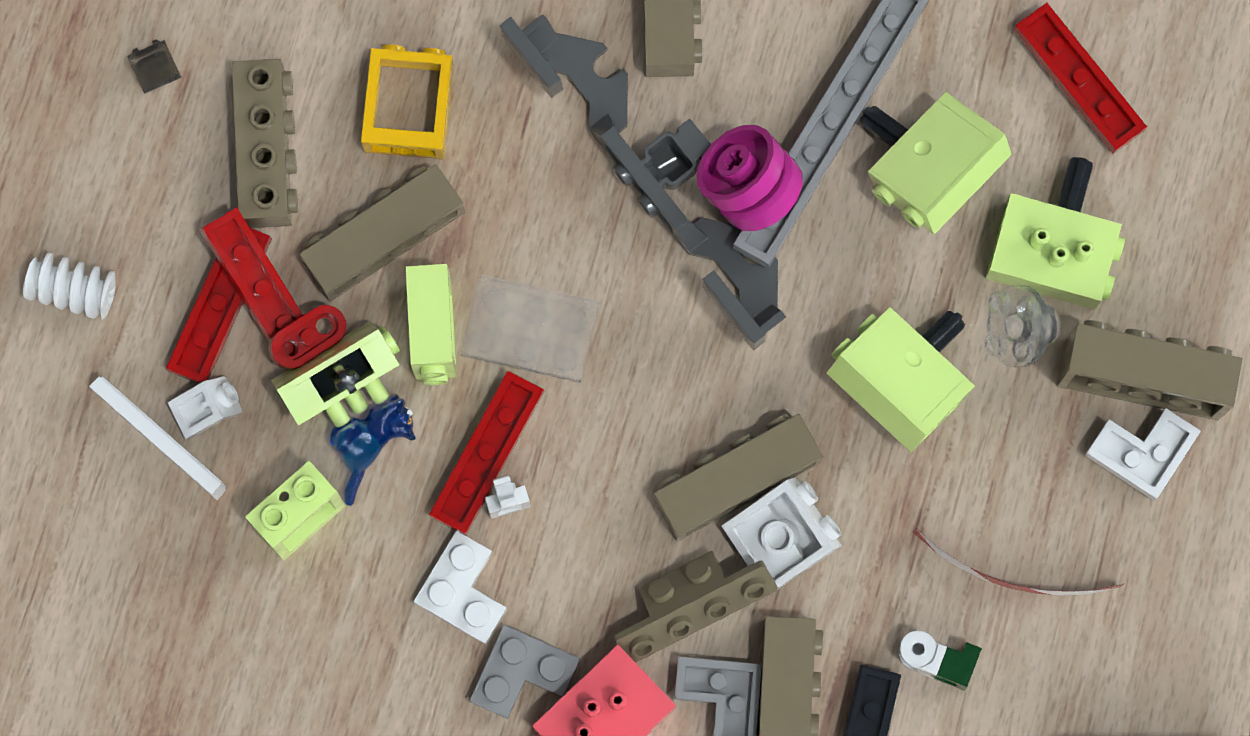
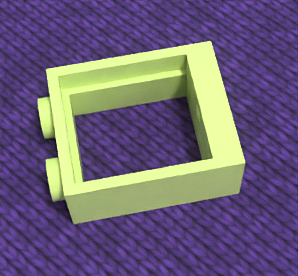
M448 265L406 266L410 361L416 380H423L425 385L447 384L448 378L457 377L452 281Z
M308 461L247 514L245 518L284 561L346 505L334 487ZM287 492L289 499L284 502L281 501L279 498L280 494Z

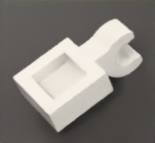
M509 475L493 479L495 486L491 490L493 495L485 497L491 519L531 507L525 485L516 488L515 483H511Z

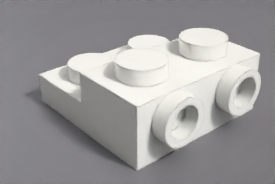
M796 477L786 480L722 525V528L746 564L750 566L758 561H763L778 589L842 546L837 539L841 536L838 525L829 515L821 516L814 505L818 501L815 491L808 482L803 480L799 483Z

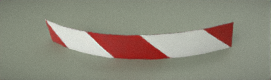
M917 528L913 531L933 551L958 568L1006 588L1035 594L1064 596L1092 594L1117 589L1124 585L1121 584L1096 590L1054 591L1011 584L985 575L961 563L937 547Z

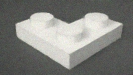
M1167 408L1162 412L1144 441L1109 419L1085 456L1155 501L1201 431Z
M456 530L414 600L416 605L485 645L507 611L505 606L472 588L490 559L492 551Z

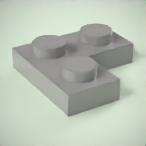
M504 625L470 698V703L509 719L525 681L563 697L577 669L580 658Z
M678 657L674 700L716 704L713 736H756L762 664Z

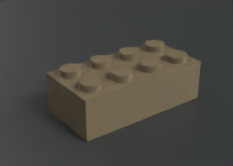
M1086 320L1084 324L1078 323L1065 341L1057 387L1160 409L1167 408L1170 411L1217 421L1234 407L1243 358L1232 356L1230 349L1218 346H1208L1207 350L1190 347V341L1174 337L1166 338V342L1150 338L1148 332L1138 329H1126L1125 333L1108 330V324L1094 320Z

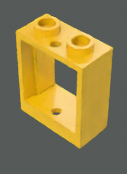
M394 44L382 45L381 49L371 48L361 137L364 153L445 160L454 73L452 55H446L444 50L437 48H424L422 52L406 51V48ZM382 66L440 71L434 132L376 128Z

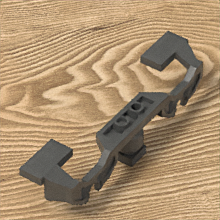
M544 15L538 17L522 30L512 17L501 23L502 37L551 98L563 90L561 78L557 75L558 73L566 75L590 105V132L616 163L612 169L626 187L632 183L641 194L637 200L651 218L657 215L689 255L715 261L739 291V301L714 270L702 279L703 288L744 341L753 350L757 349L765 342L766 333L786 318L784 313L778 309V259L775 257L769 269L760 264H750L745 260L743 254L733 249V244L742 230L730 223L701 217L695 223L689 221L664 190V188L675 190L696 174L697 163H700L703 154L711 145L693 121L688 119L677 128V134L665 132L650 143L644 150L645 158L640 160L619 134L627 128L628 73L623 68L610 78H602L593 69L595 61L608 51L603 43L556 33Z

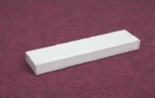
M98 376L89 386L104 402L215 500H218L226 491V486L220 479L103 376Z

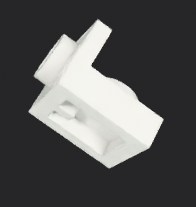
M225 376L203 381L167 402L185 439L195 437L224 419L235 417L242 413L237 391Z

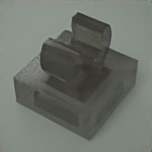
M157 39L153 40V45L140 51L138 48L132 50V54L127 56L144 94L182 78L165 40L161 42Z

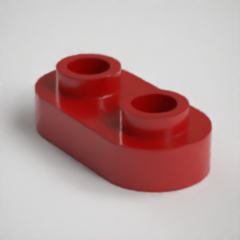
M321 305L306 312L272 336L268 346L271 360L283 369H295L303 366L343 338L346 332L344 315L339 309L331 305ZM319 319L325 320L329 325V330L326 334L319 333L316 328ZM286 341L293 343L295 346V353L292 356L285 355L282 350V346Z

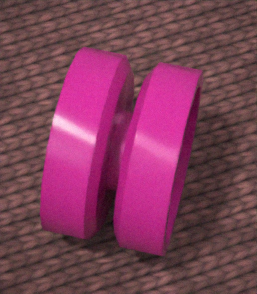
M741 125L726 131L712 142L703 154L697 168V186L703 196L713 206L717 207L734 227L742 231H759L772 226L790 211L801 192L803 175L797 162L786 150L781 148L778 141L768 130L758 125Z

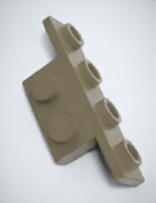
M710 551L638 588L650 617L615 634L614 639L616 644L636 663L710 624L761 600L765 596L777 591L778 587L763 561H758L725 577L717 557L713 551Z

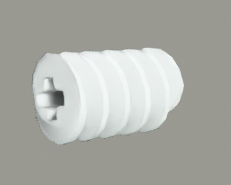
M48 252L42 262H39L38 258L34 257L29 264L24 281L23 296L29 301L34 300L38 296L39 302L43 305H49L54 301L55 307L60 310L66 309L69 305L70 311L73 314H80L85 309L88 318L94 319L100 314L101 319L104 320L108 315L115 295L116 273L111 270L106 278L101 280L100 267L95 266L88 276L84 275V262L81 261L78 262L73 271H70L69 259L67 257H63L56 267L53 266V253Z

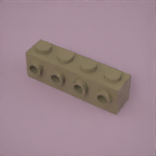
M281 58L232 61L238 209L250 228L292 226L291 213H298L297 189H290V174L297 173L295 149L289 150L288 135L295 134V120L293 110H287L286 96L293 95L292 72L285 71Z

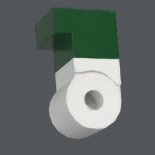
M917 630L910 632L903 638L899 645L898 655L902 664L908 669L965 691L982 648L966 642L962 651L959 652L935 643L931 635Z

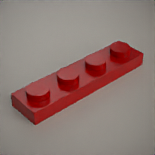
M1047 2L1015 25V33L1113 154L1146 130L1147 125Z
M237 207L199 229L268 342H270V339L277 331L303 315ZM286 341L282 346V350L285 355L292 356L295 353V346L293 343Z
M250 228L266 253L272 241L271 236ZM217 258L211 267L166 366L168 372L197 384L209 380L244 303Z
M507 371L429 513L431 518L467 536L486 501L485 497H488L494 486L493 479L499 477L541 400L544 389Z

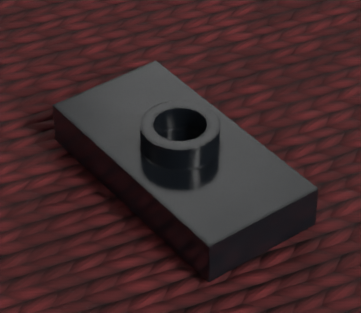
M865 665L859 666L843 736L888 735L901 674Z

